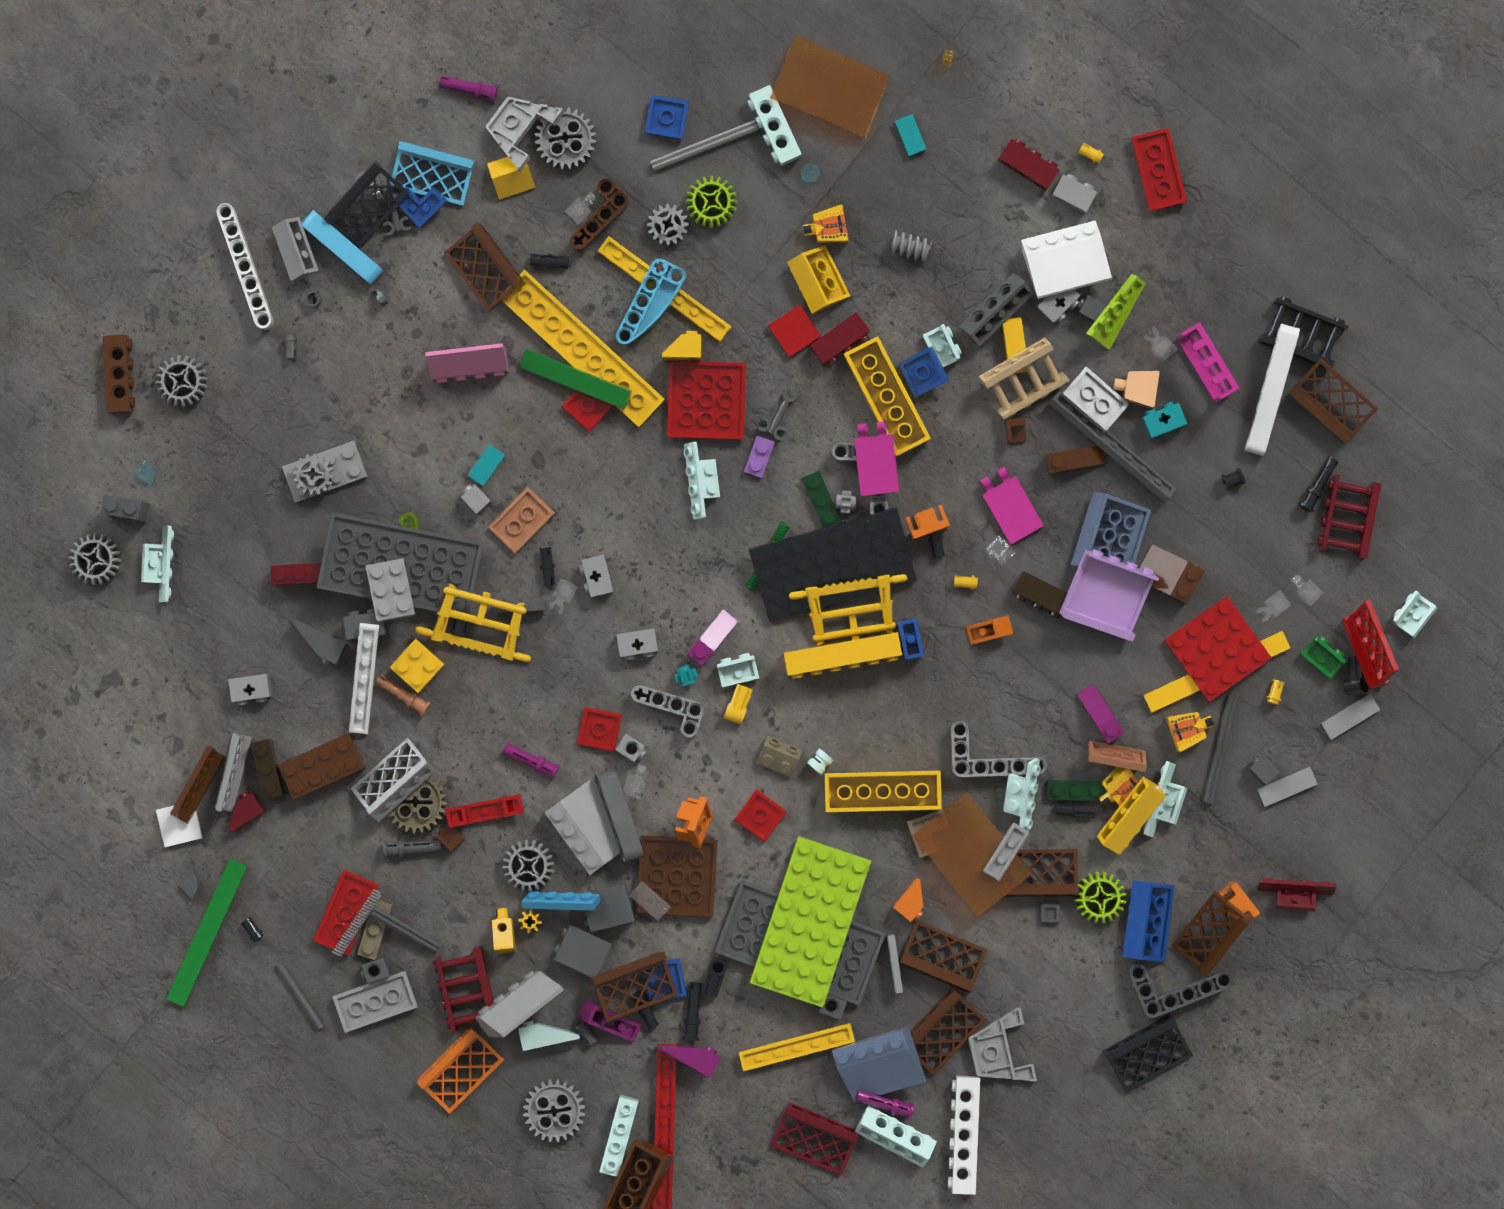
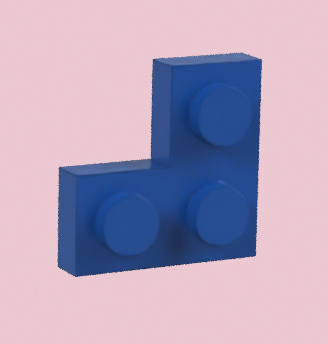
M406 187L405 189L409 191V194L398 206L421 228L447 200L435 187L421 200L409 187ZM401 192L396 198H399L403 194V192Z

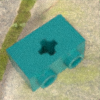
M1171 401L1162 405L1163 409L1156 411L1154 408L1144 412L1145 416L1141 419L1149 439L1187 424L1179 403L1174 404ZM1161 415L1168 417L1166 424L1159 421Z

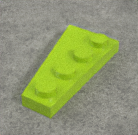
M1131 274L1086 334L1103 348L1110 350L1146 283L1138 276Z

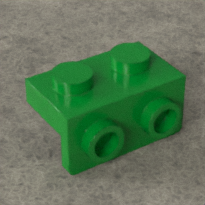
M1314 637L1300 655L1328 679H1331L1338 669L1346 663L1345 655L1338 649L1333 650L1329 647L1330 642L1324 637Z

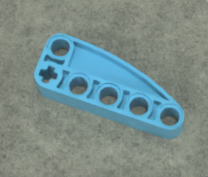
M656 259L652 262L616 333V339L619 343L630 344L634 342L663 316L686 281L687 275L682 268L664 259ZM662 262L665 270H660V273H658L656 265ZM675 271L682 273V279L678 282L674 281L672 277ZM650 279L656 281V288L653 290H649L647 287V282ZM642 296H645L648 300L645 307H641L638 304V300ZM633 313L639 316V321L636 324H632L629 319ZM625 330L630 333L628 341L621 339V333Z

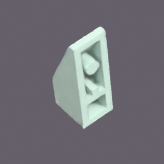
M533 1020L523 1022L522 1026L518 1028L523 1051L580 1039L579 1033L541 1023H533Z

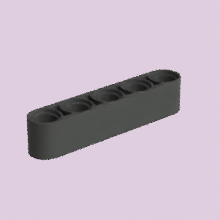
M611 769L595 774V782L623 862L627 863L644 857L643 849L615 770Z

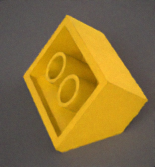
M826 245L801 253L787 262L812 314L850 297Z

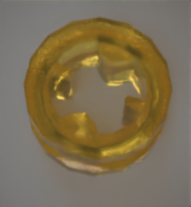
M947 48L944 49L941 65L948 64L951 67L954 50L948 51Z

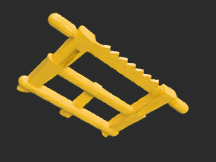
M905 574L892 577L890 575H883L873 580L869 577L866 581L862 578L859 582L854 580L852 583L847 581L845 584L842 582L838 585L833 583L831 586L826 584L823 588L807 587L805 591L791 592L789 598L795 600L807 597L811 610L809 616L812 618L815 635L812 639L817 642V646L823 644L825 640L852 636V640H858L859 635L880 631L894 633L893 629L897 625L892 619L893 600L890 598V583L905 582L907 576ZM879 587L881 603L821 612L819 596ZM882 610L884 623L863 627L857 626L855 614ZM849 616L850 629L824 633L822 620Z
M449 583V587L443 589L446 595L441 609L437 613L439 617L433 631L420 626L415 628L417 634L431 636L430 639L442 642L444 640L448 641L451 645L455 643L458 647L462 645L465 649L469 647L472 651L476 649L479 653L484 651L486 654L490 652L493 656L498 654L501 655V658L513 661L514 658L523 662L531 661L529 655L519 652L515 653L517 636H520L521 616L527 611L523 607L525 603L514 605L491 599V593L483 592V596L458 590ZM454 597L480 603L478 616L451 610ZM487 606L513 612L510 625L485 619ZM451 617L508 632L504 648L446 633L445 629L448 618Z

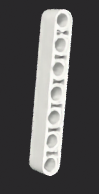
M222 203L217 208V216L253 320L261 330H269L272 328L274 320L237 213L230 204ZM229 208L231 210L230 216L222 217V211ZM230 227H237L235 235L231 236L228 234ZM242 244L244 247L243 251L239 254L235 253L236 245ZM244 262H248L250 264L249 270L241 271V265ZM250 280L256 281V287L252 290L247 288V283ZM261 298L262 305L255 308L253 306L254 300ZM263 316H267L269 318V321L265 326H262L259 323L260 318Z
M1280 324L1245 452L1260 456L1265 455L1299 336V328Z

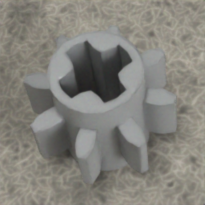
M842 490V495L837 494L836 509H841L840 513L850 514V510H855L856 496H852L851 491Z

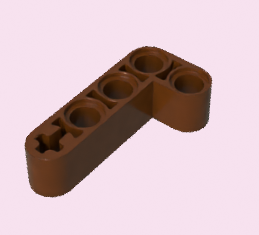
M604 178L597 185L600 196L606 202L570 238L571 247L575 251H584L628 207L629 202L626 194L610 179ZM604 184H609L612 187L607 193L601 191V187ZM618 197L624 198V205H615V199ZM603 211H610L611 217L604 220L601 218ZM590 224L598 226V230L595 233L587 231ZM584 231L589 239L587 240V237H584L582 240L583 245H575V239L580 240L584 236L582 233Z

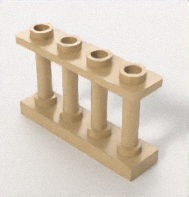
M1046 338L1041 339L979 376L987 389L989 387L993 388L1002 405L997 412L1003 419L1013 417L1017 411L1022 408H1028L1034 401L1045 398L1051 391L1062 388L1069 381L1063 372L1058 374L1048 355L1054 349ZM1038 358H1042L1052 377L1044 383H1041L1032 365L1033 361ZM1022 368L1026 369L1035 386L1034 389L1025 393L1016 376V371ZM1006 377H1009L1018 395V398L1010 403L999 385L1000 381Z

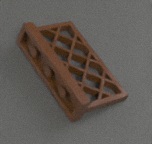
M476 222L467 234L444 253L486 310L490 312L515 290L524 287L526 283L483 225ZM474 235L477 239L476 248L467 247L468 239ZM456 249H463L461 260L454 259L451 253ZM466 250H475L474 261L465 260ZM479 251H485L488 254L487 262H478ZM465 263L474 264L472 274H465ZM477 264L486 265L485 276L476 275ZM490 266L498 267V277L489 276ZM476 278H484L483 289L475 287ZM488 279L497 280L496 291L487 290ZM501 280L508 281L512 287L506 292L500 291ZM486 293H496L495 301L489 305L486 302Z
M1322 358L1314 364L1289 392L1293 398L1346 444L1379 409ZM1320 364L1327 369L1326 377H1316V368ZM1327 379L1328 390H1317L1316 380ZM1330 379H1339L1342 389L1330 390ZM1306 380H1314V391H1306L1301 385ZM1352 391L1356 394V402H1345L1344 392ZM1342 392V403H1331V393ZM1317 393H1328L1329 403L1321 404L1317 401ZM1360 404H1367L1372 408L1368 415H1359ZM1343 405V416H1334L1331 406ZM1345 405H1356L1357 415L1346 416ZM1357 418V427L1353 431L1346 426V419Z
M207 745L170 815L189 824L225 758L224 755Z
M1077 849L1019 850L1017 854L1023 855L1021 857L1015 855L1017 861L1007 868L1008 870L1001 878V897H1077L1079 895V887H1077ZM1026 854H1032L1037 859L1030 867L1022 860ZM1045 854H1051L1056 859L1049 867L1041 860ZM1064 854H1073V862L1069 866L1060 860ZM1019 861L1027 868L1021 876L1012 869ZM1038 861L1046 868L1040 877L1031 869ZM1057 861L1065 868V871L1060 876L1051 870ZM1009 871L1018 878L1014 884H1005V876ZM1029 871L1037 878L1033 884H1027L1022 879ZM1048 871L1057 878L1052 884H1047L1041 879ZM1069 871L1074 876V884H1066L1061 877Z
M1214 891L1173 943L1172 947L1202 970L1200 973L1207 977L1254 917L1249 913L1245 915L1218 892ZM1214 898L1221 903L1222 909H1213L1212 900ZM1227 912H1233L1239 918L1236 921H1228ZM1210 913L1211 922H1202L1201 914ZM1214 913H1223L1224 921L1215 922ZM1225 925L1226 934H1218L1216 926ZM1199 926L1201 935L1192 936L1191 927ZM1203 926H1212L1214 935H1205ZM1193 939H1202L1203 948H1194ZM1206 939H1215L1216 947L1207 948ZM1181 940H1189L1190 948L1185 949L1179 942ZM1195 952H1204L1205 961L1203 963L1196 958Z
M917 920L899 964L971 993L988 949ZM918 926L925 928L929 936L919 940L916 934ZM942 935L947 944L936 947L933 937ZM930 938L934 949L924 953L920 942ZM959 942L962 944L964 951L954 955L950 944ZM918 944L922 954L916 957L908 954L910 946ZM948 946L952 956L942 960L938 949ZM976 949L982 952L979 960L972 962L968 952ZM933 951L936 952L939 962L934 964L929 963L926 958V954ZM966 953L970 964L960 967L956 957ZM953 958L957 969L953 971L946 970L943 962ZM971 966L974 972L972 979L965 978L961 969Z
M657 952L589 978L606 1022L678 995L665 960L667 959L665 952ZM662 964L664 974L662 978H659L652 973L656 966ZM640 972L648 975L644 985L635 981L637 974ZM651 977L660 981L656 991L646 987ZM621 979L630 981L626 992L617 988ZM663 982L670 986L672 993L668 995L659 993ZM633 983L642 987L638 997L629 994ZM607 985L613 988L609 998L601 995L600 987ZM645 989L654 993L652 1000L649 1002L641 999ZM615 990L625 994L621 1004L611 1000ZM627 996L637 1000L631 1009L623 1006ZM609 1003L619 1006L615 1015H608L607 1007Z
M953 987L910 1030L915 1046L917 1044H925V1054H918L920 1063L933 1075L968 1040V1037L973 1035L986 1021V1018ZM959 999L964 1003V1012H954V1005ZM976 1014L980 1018L975 1025H968L967 1015ZM954 1015H964L965 1025L954 1026ZM943 1016H951V1026H941ZM965 1028L964 1037L962 1039H954V1029ZM941 1029H951V1039L941 1040ZM930 1030H938V1040H928L927 1033ZM951 1042L952 1049L948 1053H941V1043ZM938 1043V1053L928 1054V1044ZM928 1057H938V1064L933 1069L928 1065Z

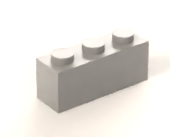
M300 217L285 219L274 225L272 230L290 280L303 279L317 272L318 268Z

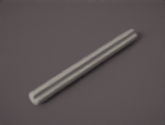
M755 120L654 159L651 161L652 169L654 171L755 132L758 130L757 122Z

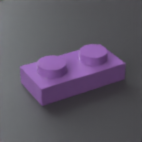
M756 436L744 472L762 478L775 442Z

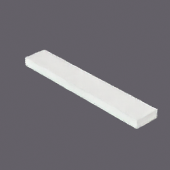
M360 623L349 733L368 734L379 625Z

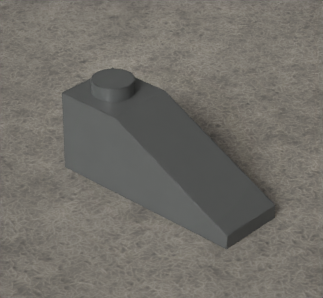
M293 619L292 623L316 654L323 658L321 662L330 666L333 663L338 665L347 647V643Z

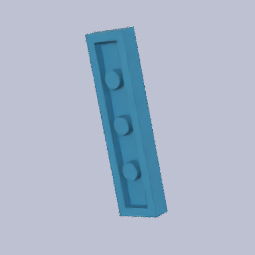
M532 891L523 899L522 906L527 909L594 911L601 900L599 894L589 892L575 894L573 892L556 893L552 891L542 893Z

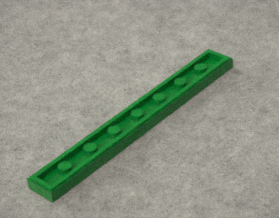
M232 858L229 859L166 998L167 1000L185 1007L248 868L247 865Z

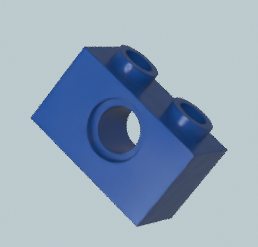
M917 618L897 622L904 660L924 656Z

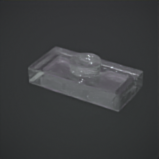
M643 881L629 895L657 921L671 907Z

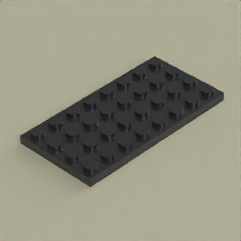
M897 507L749 548L769 622L811 611L807 597L795 600L789 598L791 592L805 591L807 587L823 588L826 584L831 586L833 583L838 585L840 582L843 584L847 581L852 583L854 580L859 582L862 578L866 581L869 577L873 580L883 575H890L892 577L905 574L907 580L900 583H890V588L917 581ZM879 587L819 596L820 608L879 592Z

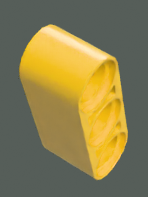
M1021 317L1010 318L1002 324L1006 358L1009 359L1026 349ZM1025 368L1016 371V373L1027 372Z

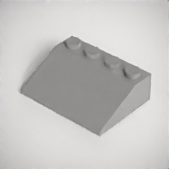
M590 779L545 812L589 875L620 853L597 785L593 779Z
M531 970L523 976V981L519 984L516 982L508 988L509 992L505 995L500 994L497 996L490 1007H483L475 1019L488 1037L504 1038L564 989L541 971L533 972Z

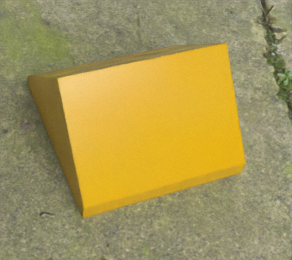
M509 157L487 163L499 200L535 188L528 164L520 172Z

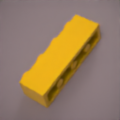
M1142 777L1098 833L1097 838L1102 845L1120 855L1128 847L1134 836L1139 833L1144 823L1150 819L1155 809L1163 802L1166 797L1164 791L1157 784Z

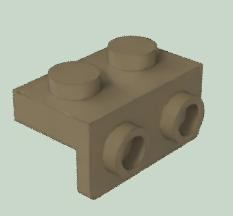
M767 736L756 764L792 778L802 750L794 745L783 743L777 738Z

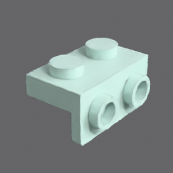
M942 324L940 327L922 335L927 347L933 346L943 368L960 360L959 355L962 352L958 344L954 345L951 339L953 334L949 326L945 327Z
M1418 591L1407 597L1406 604L1402 609H1398L1393 617L1394 624L1413 638L1417 636L1437 610V606L1422 597Z
M749 653L738 655L739 659L731 661V657L720 660L717 668L722 688L759 679L754 655L750 656Z

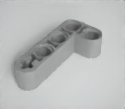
M641 685L635 686L632 689L631 697L634 701L684 716L681 725V732L684 736L693 737L697 734L704 712L703 706L700 703ZM642 688L643 693L648 695L649 690L652 691L649 699L650 703L646 702L647 698L641 697L640 700L637 699L635 691H639ZM661 694L664 701L661 705L654 704V695ZM675 699L682 702L681 709L677 711L671 707V703ZM692 705L700 707L701 712L699 715L693 716L690 714L689 710ZM692 723L695 726L693 734L685 733L684 727L686 724Z

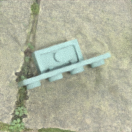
M690 442L684 444V456L686 458V474L689 481L688 492L691 497V513L693 519L697 520L706 518L704 499L720 497L716 459L699 460L697 442Z
M169 525L162 526L161 545L143 544L141 582L159 583V602H168V599L171 597L169 580L172 578L170 560L173 558L171 541L174 538V531L172 526Z
M1037 758L1028 763L1026 778L1015 774L1008 775L1003 809L1004 812L1020 816L1019 826L1027 831L1033 825L1031 818L1032 812L1035 809L1034 797L1038 789V784H1036L1037 776L1041 769L1039 766L1040 759Z
M1166 761L1165 765L1161 768V779L1157 785L1161 787L1166 797L1152 813L1150 819L1144 823V835L1154 836L1159 819L1175 825L1177 823L1187 788L1170 783L1176 766L1174 763Z

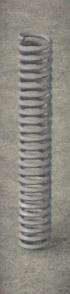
M373 889L374 892H371L370 897H368L369 900H366L368 903L364 902L367 906L363 905L361 907L362 910H359L361 913L358 912L360 916L356 915L357 918H354L356 921L352 920L355 924L351 923L349 925L350 928H347L349 931L346 930L348 934L344 933L343 938H340L342 941H339L341 944L337 943L338 946H335L337 949L334 948L336 952L332 951V953L338 956L344 954L347 946L356 936L355 933H358L357 931L363 925L362 923H365L364 921L368 918L367 915H370L369 913L375 907L374 905L380 900V892Z

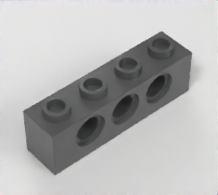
M1013 273L959 327L970 340L980 347L1034 292L1024 280Z

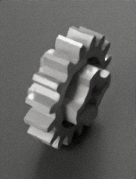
M666 204L664 209L659 205V211L657 212L653 209L654 216L648 217L652 221V223H647V227L652 228L648 232L649 234H655L653 237L654 241L660 239V245L664 241L667 246L670 245L671 241L676 245V239L683 240L682 233H688L684 229V227L689 226V223L684 222L687 219V215L682 216V209L676 211V205L672 209L669 204ZM663 213H668V215L663 218L659 217ZM675 216L680 219L681 226L676 224ZM671 218V225L673 227H668L665 232V225L663 223H667ZM655 224L660 226L661 234L656 231ZM677 233L675 236L668 237V234Z
M307 454L306 460L300 458L301 464L294 465L298 469L297 471H292L293 474L297 475L293 481L299 482L296 487L298 489L303 487V493L309 490L311 496H313L314 491L321 495V489L327 492V484L333 485L329 480L335 478L334 475L330 474L334 468L328 467L331 462L329 460L324 462V456L318 459L317 454H314L313 458ZM310 463L306 470H302L306 464ZM319 463L323 465L326 472H321ZM313 470H315L316 473L322 476H315L314 480H312V477L307 474L313 473ZM301 477L308 480V486L303 483ZM320 480H325L320 486L316 487Z

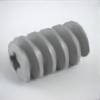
M896 230L891 245L892 254L895 255L897 250H899V255L902 257L907 252L908 259L914 254L915 261L921 256L924 263L929 256L933 240L928 245L927 238H924L922 242H920L919 236L912 240V234L905 238V232L898 236Z

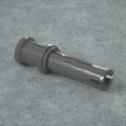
M399 840L393 843L383 841L384 858L397 855L403 857L405 854L441 852L440 840L419 842Z

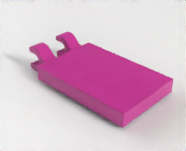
M886 421L877 422L879 436L868 437L867 423L858 425L860 438H855L854 442L861 496L900 491L893 434L887 435Z
M1005 467L997 471L1003 482L999 486L994 488L988 476L980 480L986 490L982 497L1011 545L1044 525L1016 476L1010 479Z

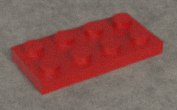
M1169 128L1131 137L1149 212L1187 203Z
M344 869L313 941L329 948L337 949L335 946H338L337 943L341 944L339 942L342 941L340 938H343L344 933L348 934L346 930L349 931L347 929L350 928L349 925L351 923L355 924L352 920L356 921L354 919L357 918L356 915L360 916L358 912L361 913L359 910H362L361 907L363 905L367 906L364 902L368 903L366 900H369L368 897H370L371 892H374L373 889L377 891L380 884ZM359 928V931H357L358 933H355L356 936H354V938L352 939L353 941H351L349 946H347L346 951H344V954L348 956L350 955L361 928Z

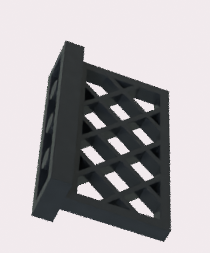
M375 160L323 219L359 248L409 194V191ZM380 173L387 178V185L376 186V177ZM387 188L388 199H377L376 189ZM390 188H398L403 194L399 198H390ZM365 189H374V199L363 200V191ZM364 202H375V213H364ZM377 202H388L389 209L386 212H378ZM361 203L362 213H351V204ZM351 216H362L363 226L352 227ZM364 216H376V224L374 226H365ZM340 217H348L349 227H341L336 221ZM363 229V238L357 242L352 237V230Z
M1171 1014L1162 1017L1103 1050L1126 1093L1193 1056ZM1174 1028L1177 1033L1175 1041L1165 1039L1166 1033ZM1153 1039L1160 1040L1158 1050L1148 1048L1150 1041ZM1164 1042L1173 1044L1170 1054L1161 1052ZM1177 1045L1184 1047L1187 1052L1180 1057L1174 1055ZM1137 1048L1144 1050L1141 1060L1131 1057L1133 1051ZM1147 1051L1156 1053L1154 1063L1144 1061ZM1160 1055L1169 1057L1168 1063L1164 1066L1157 1065ZM1119 1058L1127 1059L1124 1069L1117 1068L1114 1061ZM1130 1060L1140 1063L1137 1073L1127 1070ZM1143 1064L1152 1066L1150 1074H1140ZM1126 1073L1135 1075L1134 1082L1128 1086L1124 1082Z

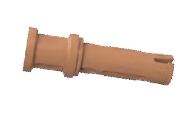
M382 674L375 683V685L404 702L406 708H411L418 712L420 717L426 714L431 705L430 702H425L417 697L418 694H411Z

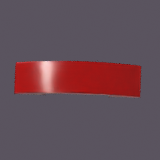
M521 794L448 808L445 811L448 826L452 828L524 813Z

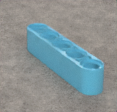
M314 210L302 222V226L370 285L384 271Z

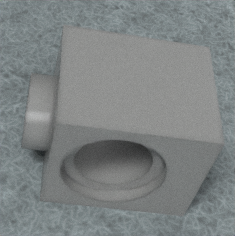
M475 484L473 486L468 485L462 491L463 495L461 498L477 515L491 503L488 497Z
M628 734L624 735L615 749L633 762L637 759L641 761L646 753L644 750L645 745ZM630 743L636 744L638 748L637 752L633 755L627 752V746Z

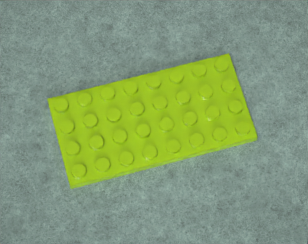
M798 836L750 980L751 984L823 1008L871 860Z

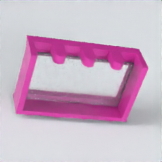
M1200 322L1176 337L1215 403L1240 389Z

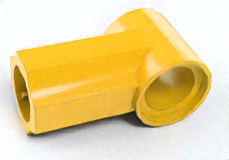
M737 684L723 719L741 725L753 689Z

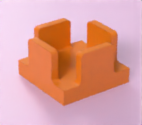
M942 505L937 506L942 521H938L934 508L916 513L914 519L918 527L917 530H914L910 517L905 518L912 541L950 526Z
M700 796L699 800L688 797L687 802H682L677 813L678 820L686 821L684 828H675L674 831L677 839L691 842L693 847L699 849L713 818L708 798Z
M1230 881L1225 888L1218 892L1221 896H1224L1230 891L1231 893L1225 899L1241 912L1249 913L1254 918L1260 914L1237 882ZM1227 912L1230 917L1239 918L1233 912Z

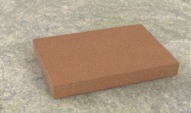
M527 487L488 528L516 554L553 517L555 512Z
M1089 741L1088 743L1089 762L1146 772V751L1096 741Z

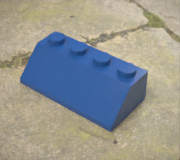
M1133 880L1123 957L1165 962L1175 885Z

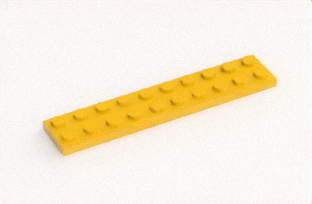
M523 270L520 276L526 285L521 289L515 290L502 302L574 368L632 390L626 408H617L635 425L640 427L665 399L526 270Z

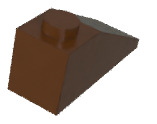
M1098 446L1045 455L1048 475L1105 464L1103 451Z

